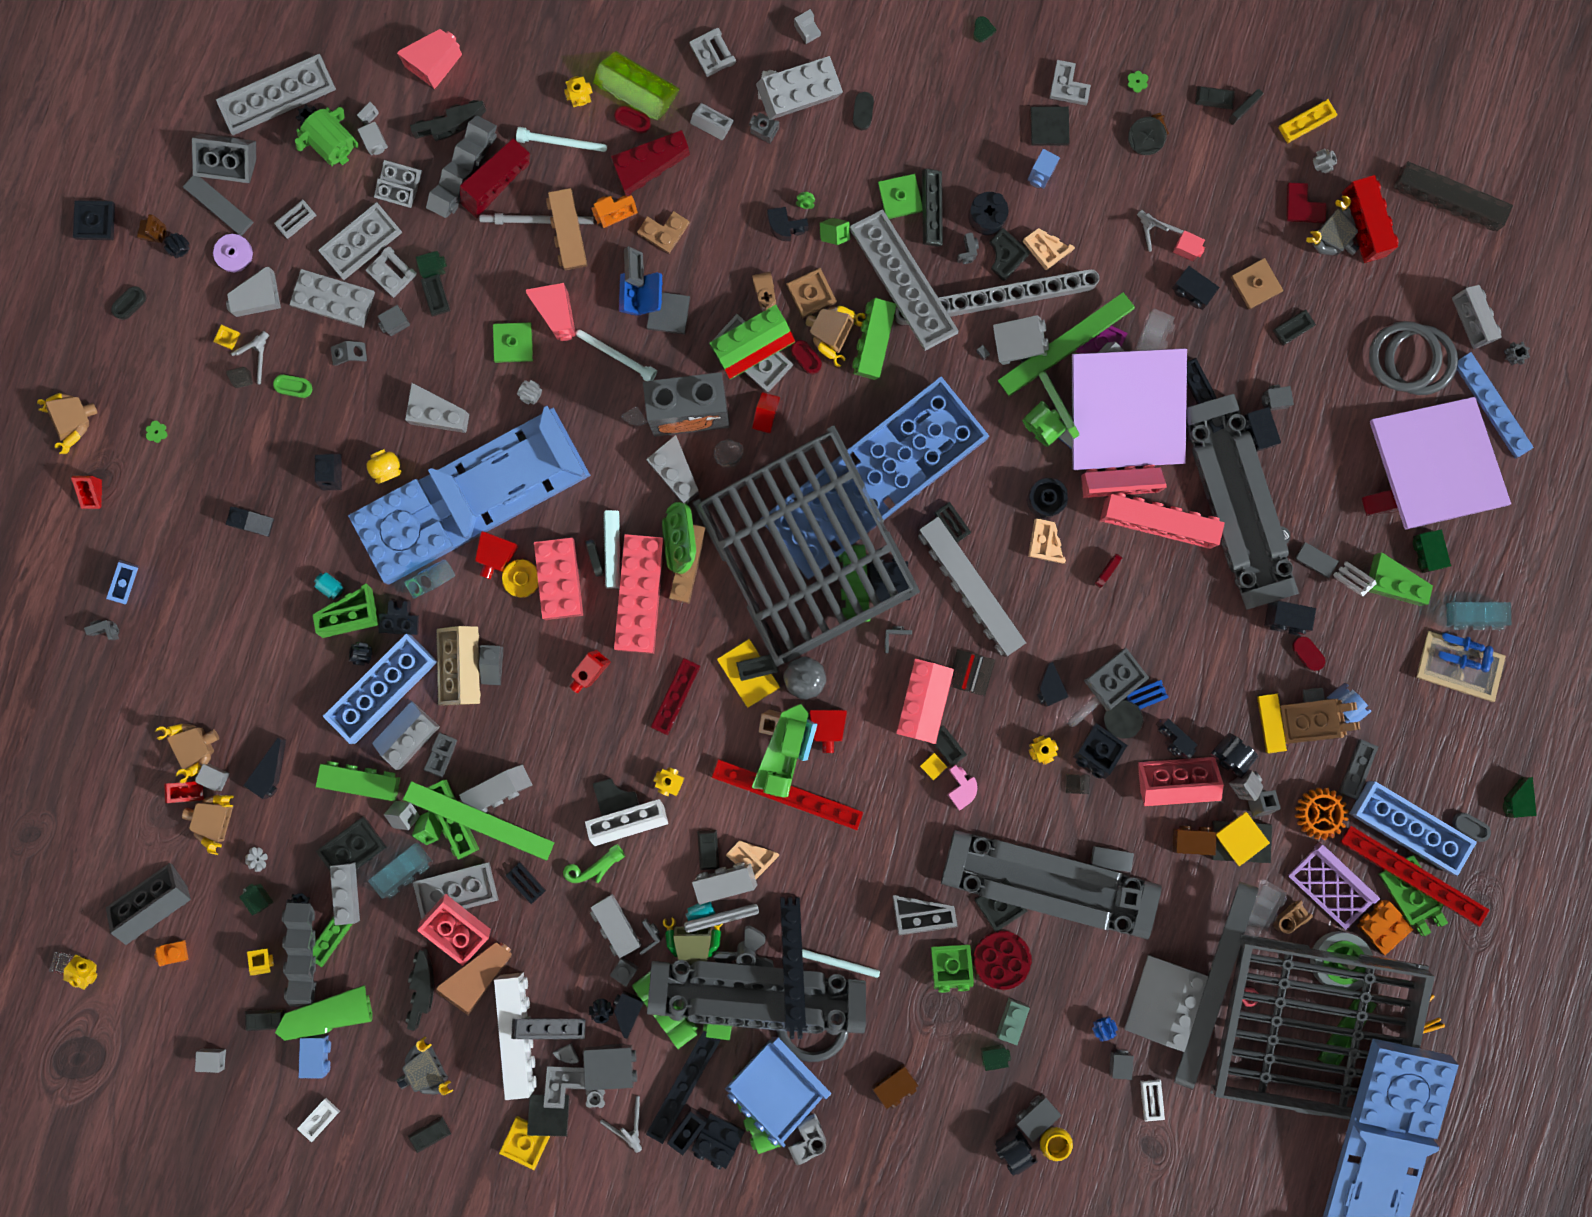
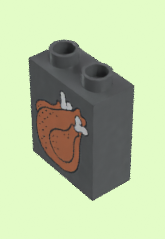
M722 372L643 382L647 421L654 437L730 428Z

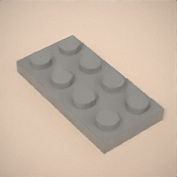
M376 202L318 251L340 277L345 280L398 237L402 231Z
M301 269L290 306L364 328L375 292Z
M736 314L713 340L743 324L745 321ZM777 352L744 371V373L768 393L791 369L793 364L780 352Z
M490 862L413 882L421 919L424 918L444 894H447L465 909L499 900Z

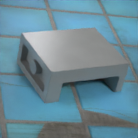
M1038 315L993 325L998 359L1002 365L1010 364V361L1047 355L1046 350H1049L1048 339L1044 338L1046 324Z

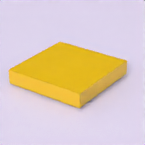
M1247 812L1242 813L1216 833V838L1237 866H1241L1270 844Z
M516 1116L499 1154L535 1170L550 1136H528V1121Z

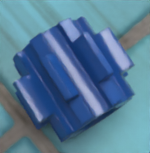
M1109 1016L1093 1022L1095 1026L1092 1027L1094 1035L1100 1041H1107L1117 1036L1116 1031L1118 1028L1115 1021L1111 1020Z

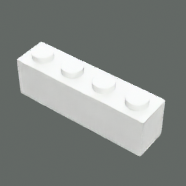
M658 799L585 821L589 840L594 846L666 825L668 820L664 805Z

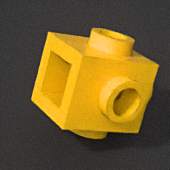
M584 76L572 77L569 81H566L567 89H564L567 101H572L573 107L583 106L591 102L589 94L593 92L590 83H585Z
M1044 735L1033 739L1034 743L1029 744L1031 748L1029 753L1032 760H1036L1038 763L1042 762L1043 765L1054 761L1053 757L1057 756L1056 751L1058 750L1055 740H1051L1050 737L1044 738ZM1046 746L1048 749V752L1046 754L1042 753L1041 751L1042 747Z
M668 767L667 770L657 771L653 782H656L655 787L659 788V793L669 796V793L677 796L685 777L678 775V770ZM666 778L671 780L670 785L665 783Z
M75 955L64 968L63 980L69 982L73 987L85 990L97 978V965L89 959Z

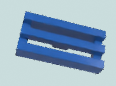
M1162 680L1134 690L1126 699L1127 701L1137 703L1156 694H1162L1158 698L1138 705L1142 709L1169 697L1162 685ZM1155 686L1159 687L1158 690H1155L1153 692H1150L1141 697L1131 700V696L1146 691Z

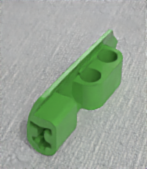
M802 704L781 713L752 788L764 789V793L779 797L789 796L795 765L799 757L809 714Z
M365 985L285 1013L275 1033L286 1041L324 1034L333 1028L372 1022V1009L369 995H366Z

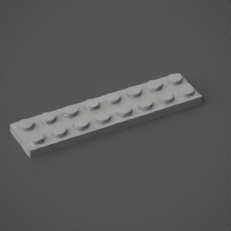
M883 209L851 225V233L924 351L958 334L957 327Z

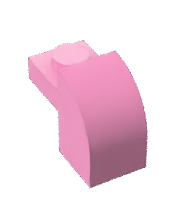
M954 765L948 770L959 786L947 793L956 808L961 810L974 800L977 794V782L973 776L966 780L967 774L961 766L957 767Z

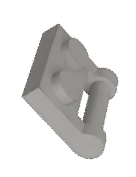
M719 28L689 42L707 77L726 67H731L737 62L735 57L731 56L723 41ZM715 39L725 58L724 60L720 61L710 40Z
M391 247L385 248L382 254L366 269L393 298L417 274L394 254V250ZM388 259L405 274L402 279L385 263Z

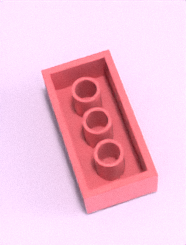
M573 538L534 542L542 619L551 620L583 616L575 540Z

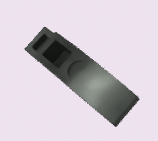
M479 100L470 101L466 105H452L449 109H445L447 117L437 116L430 121H417L415 124L410 125L411 131L415 138L432 135L435 141L446 139L465 130L469 121L476 116L481 117L486 112V107L483 101Z
M422 948L419 952L415 953L413 963L416 965L408 978V983H411L409 989L417 990L411 998V1004H413L412 1011L408 1012L405 1021L408 1023L407 1029L412 1031L419 1027L422 1013L427 1014L431 1011L433 1002L434 974L431 958L426 948Z

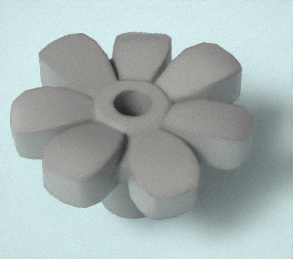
M259 847L250 848V854L245 856V863L249 869L254 868L255 872H260L266 867L264 860H267L268 856L267 854H262L263 850Z

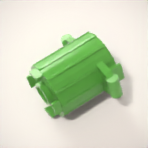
M327 107L312 113L302 124L301 129H297V136L299 138L295 139L296 149L302 151L305 147L311 145L331 166L337 163L344 165L348 162L347 156L354 146L358 148V142L339 123L344 120V109L338 107L332 112Z

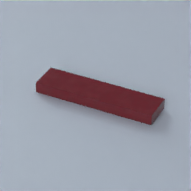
M683 658L651 728L669 735L699 672L700 665Z

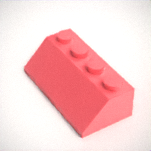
M1145 465L1143 469H1136V466L1124 467V470L1106 468L1103 472H1098V469H1088L1086 473L1081 475L1083 498L1106 497L1115 492L1125 495L1159 493L1167 488L1161 467L1155 468V465Z
M915 659L897 730L898 735L936 744L954 669Z
M1214 757L1138 762L1140 793L1144 806L1221 801L1224 784Z

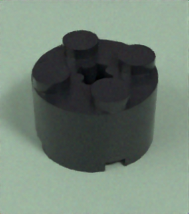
M984 192L979 194L973 200L968 214L971 227L982 235L997 233L1004 226L1008 217V204L1000 193Z
M1041 479L1030 488L1026 499L1030 511L1037 517L1042 519L1055 517L1067 505V489L1057 479ZM1049 495L1051 498L1046 502L1044 498Z
M1228 733L1210 754L1218 761L1221 760L1219 764L1227 771L1232 769L1236 776L1242 778L1254 764L1258 754L1249 745H1244L1240 738Z
M1016 1127L996 1140L995 1151L1001 1159L1005 1158L1008 1163L1007 1168L1013 1176L1021 1174L1038 1162L1036 1154L1032 1156L1030 1153L1032 1147L1024 1135L1017 1131Z

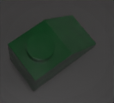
M1521 777L1504 797L1503 811L1506 817L1537 816L1533 777Z

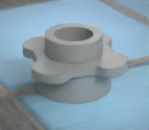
M587 1090L586 1106L588 1108L604 1107L603 1095L605 1090Z

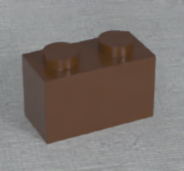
M1179 826V829H1173V852L1180 854L1216 855V832L1210 831L1211 827H1199V830H1191V826Z
M903 1063L874 1084L872 1088L885 1108L888 1109L889 1107L895 1108L901 1103L900 1099L906 1095L907 1097L913 1095L917 1091L918 1083Z

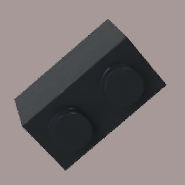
M1190 266L1184 270L1172 287L1176 295L1181 298L1185 297L1193 307L1202 310L1220 288Z
M1270 407L1243 416L1246 420L1245 429L1252 436L1256 452L1281 444Z
M691 1107L669 1137L667 1144L683 1156L706 1125L707 1118Z

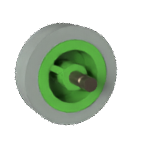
M1342 931L1325 934L1313 947V949L1352 956H1359L1360 954L1373 956L1365 941L1358 936ZM1310 958V964L1366 973L1365 967ZM1313 972L1317 980L1324 986L1354 991L1363 987V980Z

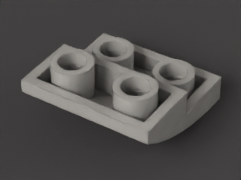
M384 160L381 177L377 180L374 198L411 208L422 170Z

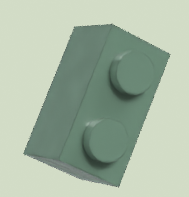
M1008 998L996 1033L998 1039L1018 1045L1030 1009L1027 1004Z

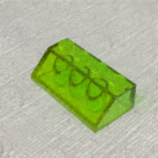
M617 51L599 63L593 81L600 89L610 92L617 99L627 102L632 108L642 111L649 118L659 120L667 112L680 88Z

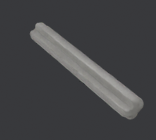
M751 904L685 922L684 929L688 933L756 915L759 913L757 904Z

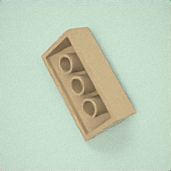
M457 626L437 629L438 705L480 704L478 627Z

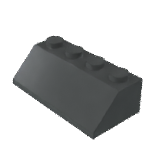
M171 863L106 907L110 933L125 945L138 938L142 933L191 900L187 885Z

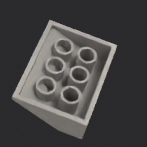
M1148 955L1124 1030L1185 1052L1208 976Z

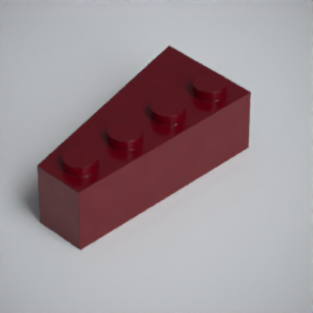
M680 130L613 155L611 158L625 195L630 196L632 192L645 186L648 181L658 177L663 171L689 156L690 152L683 131Z
M513 138L460 185V204L474 217L478 218L510 182L529 166L530 153Z

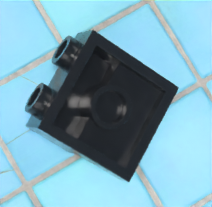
M880 559L898 594L909 589L895 559H892V562L884 563V559ZM874 563L869 564L870 583L880 602L891 598Z
M1169 718L1160 719L1156 723L1159 727L1158 731L1164 737H1170L1165 744L1168 746L1167 750L1172 755L1181 756L1183 759H1189L1194 755L1197 744Z
M1095 723L1085 740L1078 747L1073 758L1076 759V763L1080 767H1088L1092 770L1094 777L1106 779L1111 775L1128 745Z
M710 1112L706 1125L700 1131L692 1146L693 1155L700 1160L707 1158L712 1161L711 1165L719 1170L722 1167L726 1169L745 1130Z

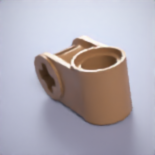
M771 271L752 275L759 305L763 310H767L776 304ZM765 297L769 298V302L765 301Z
M1297 900L1274 918L1273 926L1277 931L1289 934L1308 922L1313 915L1306 911L1302 905V900ZM1284 919H1286L1288 922V925L1285 929H1283L1281 926V923Z

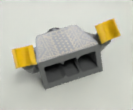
M1342 195L1343 202L1336 200L1335 204L1341 207L1340 210L1337 209L1319 231H1311L1310 233L1313 237H1307L1306 241L1312 243L1319 254L1337 256L1345 249L1353 255L1360 248L1352 240L1358 233L1349 206L1351 199L1348 196Z
M423 1037L411 1047L405 1058L406 1065L402 1067L405 1075L397 1078V1083L401 1089L411 1085L414 1092L420 1091L422 1094L446 1095L453 1091V1089L450 1090L447 1087V1084L451 1082L450 1080L446 1081L448 1077L431 1043L426 1045L424 1042L426 1037Z

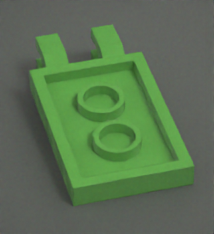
M1414 855L1405 858L1421 868ZM1386 870L1379 873L1380 878L1407 923L1412 927L1415 926L1420 936L1432 933L1424 921L1431 916L1438 927L1448 923L1441 911L1443 910V905Z

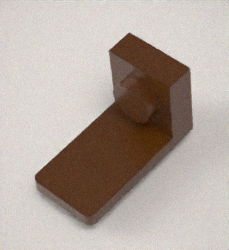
M149 214L147 220L141 219L137 238L162 243L167 232L166 225L154 215Z

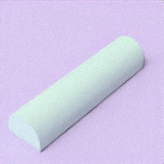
M605 510L606 589L620 588L621 579L619 511Z

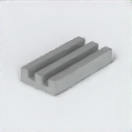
M302 200L274 224L288 239L317 215ZM305 207V209L302 212L293 217L291 221H289L286 225H284L283 227L281 226L293 215H295L299 210Z

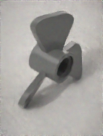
M752 926L745 927V941L738 944L737 952L714 953L716 963H729L736 960L738 965L773 968L772 960L756 955L757 949L765 943V935Z

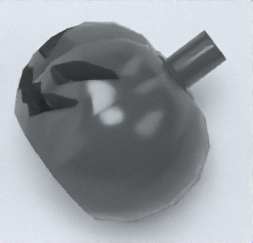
M807 656L800 657L788 664L784 672V683L791 695L799 699L808 700L822 692L826 684V673L819 661Z

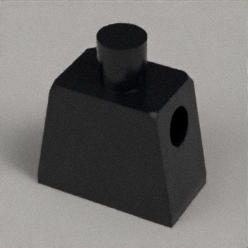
M342 454L315 455V482L321 490H342Z

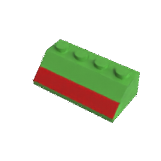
M775 304L711 341L710 348L729 380L793 344L795 340L786 320Z

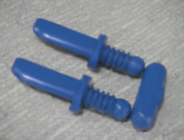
M1443 633L1442 638L1445 641L1463 646L1465 651H1468L1470 648L1481 652L1484 651L1482 664L1468 660L1467 655L1460 657L1439 651L1438 655L1441 659L1459 664L1461 669H1464L1466 666L1476 670L1481 668L1483 672L1490 670L1491 663L1493 662V647H1485L1483 644L1470 641L1471 637L1468 636L1464 639Z

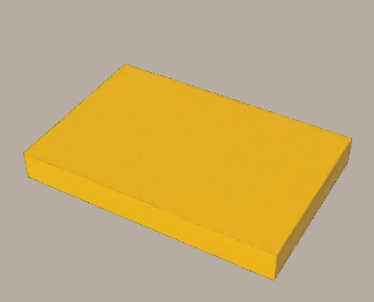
M750 639L717 659L747 708L780 688L772 674L741 681L736 662L761 657Z

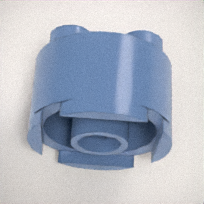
M1343 683L1326 699L1338 698V700L1342 701V704L1356 702L1357 710L1343 712L1345 723L1360 722L1371 710L1365 709L1368 706L1354 690L1349 691L1346 689L1349 685Z

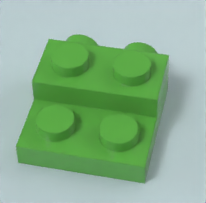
M970 945L931 947L934 989H938V992L941 993L949 992L950 988H958V991L970 990L969 987H973L974 984Z

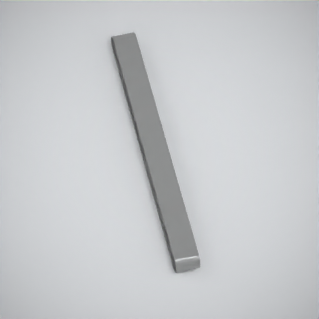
M1084 270L939 297V300L946 307L949 316L952 317L1090 291L1098 284L1099 274L1095 270ZM1085 277H1091L1094 283H1087ZM1072 280L1075 283V287H1069L1067 281ZM1048 284H1055L1057 290H1050ZM1029 288H1037L1038 294H1032ZM1011 291H1018L1020 297H1013L1011 295ZM999 294L1001 296V300L995 301L992 298V295ZM979 297L983 303L978 305L973 299ZM962 301L964 303V307L958 308L955 305V302ZM897 308L895 313L896 322L900 325H908L905 318L899 316L900 310Z

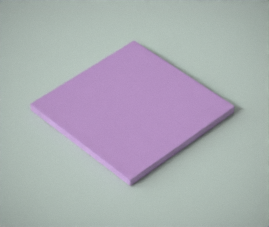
M1186 348L1072 354V420L1080 433V436L1073 439L1072 437L1073 470L1185 464Z
M1475 397L1376 418L1370 421L1405 530L1501 508L1511 504Z

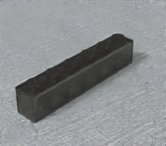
M1409 161L1401 167L1393 186L1402 194L1413 195L1419 201L1432 203L1436 208L1451 211V214L1468 218V221L1480 223L1492 231H1498L1505 226L1513 207L1512 204Z

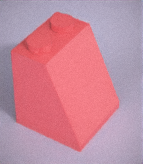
M441 29L410 44L397 53L405 68L434 89L462 55L459 49L460 45L456 42V37L449 31L445 33Z
M564 283L526 289V294L557 340L568 341L576 336L569 293Z

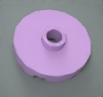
M229 234L224 235L217 241L214 246L213 255L218 266L225 271L235 273L244 270L250 264L253 252L251 245L245 238L240 235ZM231 250H235L233 255L229 254Z

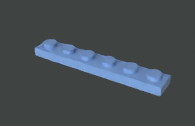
M1472 352L1459 359L1457 371L1514 458L1516 459L1534 448Z

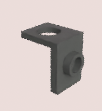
M345 341L331 347L334 366L347 361H367L365 343ZM355 346L361 350L360 357L354 354Z
M892 626V630H885V654L889 653V635H912V630H904L902 626Z
M647 918L642 923L655 941L639 952L640 955L661 941L658 935L660 933L659 929L654 923L650 924Z

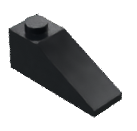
M284 738L276 739L243 785L261 799L271 798L278 789L276 786L280 780L286 739Z

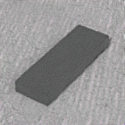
M1361 739L1358 740L1338 793L1358 800L1378 746Z

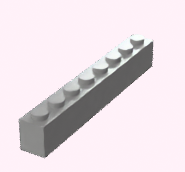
M937 517L918 531L920 534L918 535L919 540L923 545H928L930 556L934 561H939L942 573L946 577L949 576L953 581L951 586L956 592L960 591L963 596V603L967 608L971 607L976 622L983 624L985 635L989 640L993 639L996 643L994 647L997 652L1007 657L1026 644L1021 634L940 518Z

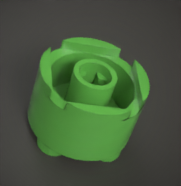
M1043 401L1034 407L1022 420L1028 431H1032L1036 435L1035 438L1046 447L1067 430L1066 425L1059 420L1061 418L1060 414L1054 409L1050 411L1048 405Z

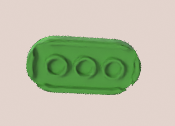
M675 502L666 511L668 514L663 519L662 529L667 566L671 571L683 574L691 568L695 560L696 543L690 507L687 504Z

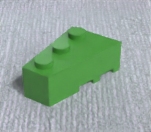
M1384 553L1374 554L1369 576L1376 581V585L1368 592L1418 606L1429 604L1433 585Z
M364 584L352 594L345 595V598L340 601L333 602L313 614L316 634L325 638L379 625L372 588L368 584Z

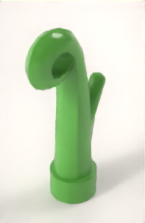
M616 844L609 849L608 853L581 873L576 865L570 864L564 868L563 876L571 883H580L597 875L596 883H599L606 871L615 862L623 859L625 854L620 846ZM574 870L576 876H571L569 871Z

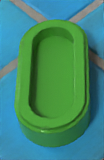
M279 375L273 382L274 389L283 395L306 398L312 393V384L304 378Z

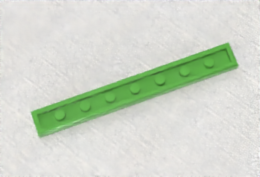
M1124 292L1050 343L1049 350H1046V356L1030 357L1000 378L998 383L1010 397L1037 378L1038 374L1047 371L1134 310V305Z
M412 781L402 799L545 861L548 860L554 842Z

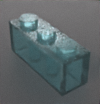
M1452 602L1446 604L1447 626H1454V630H1466V626L1473 627V630H1485V627H1492V630H1504L1505 626L1512 625L1511 602Z
M415 843L369 879L368 882L382 899L387 897L391 899L399 892L398 888L400 886H407L414 880L413 876L416 873L422 874L425 872L432 860L419 843Z

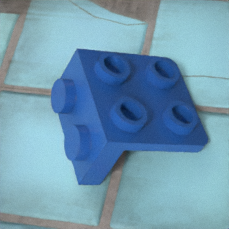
M656 272L644 275V285L642 287L626 282L625 273L620 274L619 312L638 316L661 309V273Z

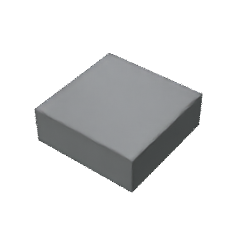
M369 102L357 116L366 126L379 112Z

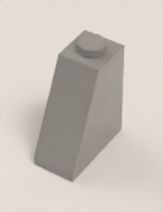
M265 267L227 294V309L236 317L281 308L275 273L270 267Z

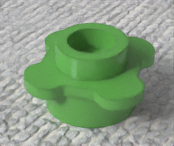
M801 192L797 196V206L803 209L814 208L813 202H815L813 194Z

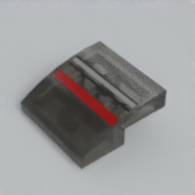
M957 649L952 665L954 672L950 687L985 697L995 659Z

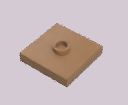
M1265 258L1231 276L1233 283L1249 310L1283 292L1281 285Z

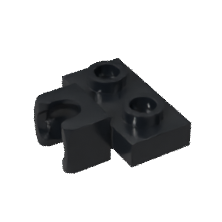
M395 599L389 600L388 613L379 614V633L419 634V615H410V600L404 601L401 609L397 607Z

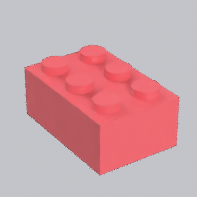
M444 894L424 916L417 929L418 932L462 966L489 939L491 930L447 894Z

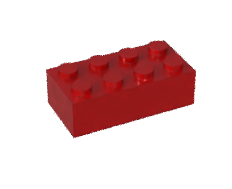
M1375 175L1353 181L1342 192L1343 196H1348L1351 199L1349 206L1358 230L1355 237L1360 246L1359 249L1364 263L1385 258L1398 248V237L1393 232V222L1391 217L1388 216L1386 210L1387 203L1382 198L1380 192L1381 185L1376 180Z

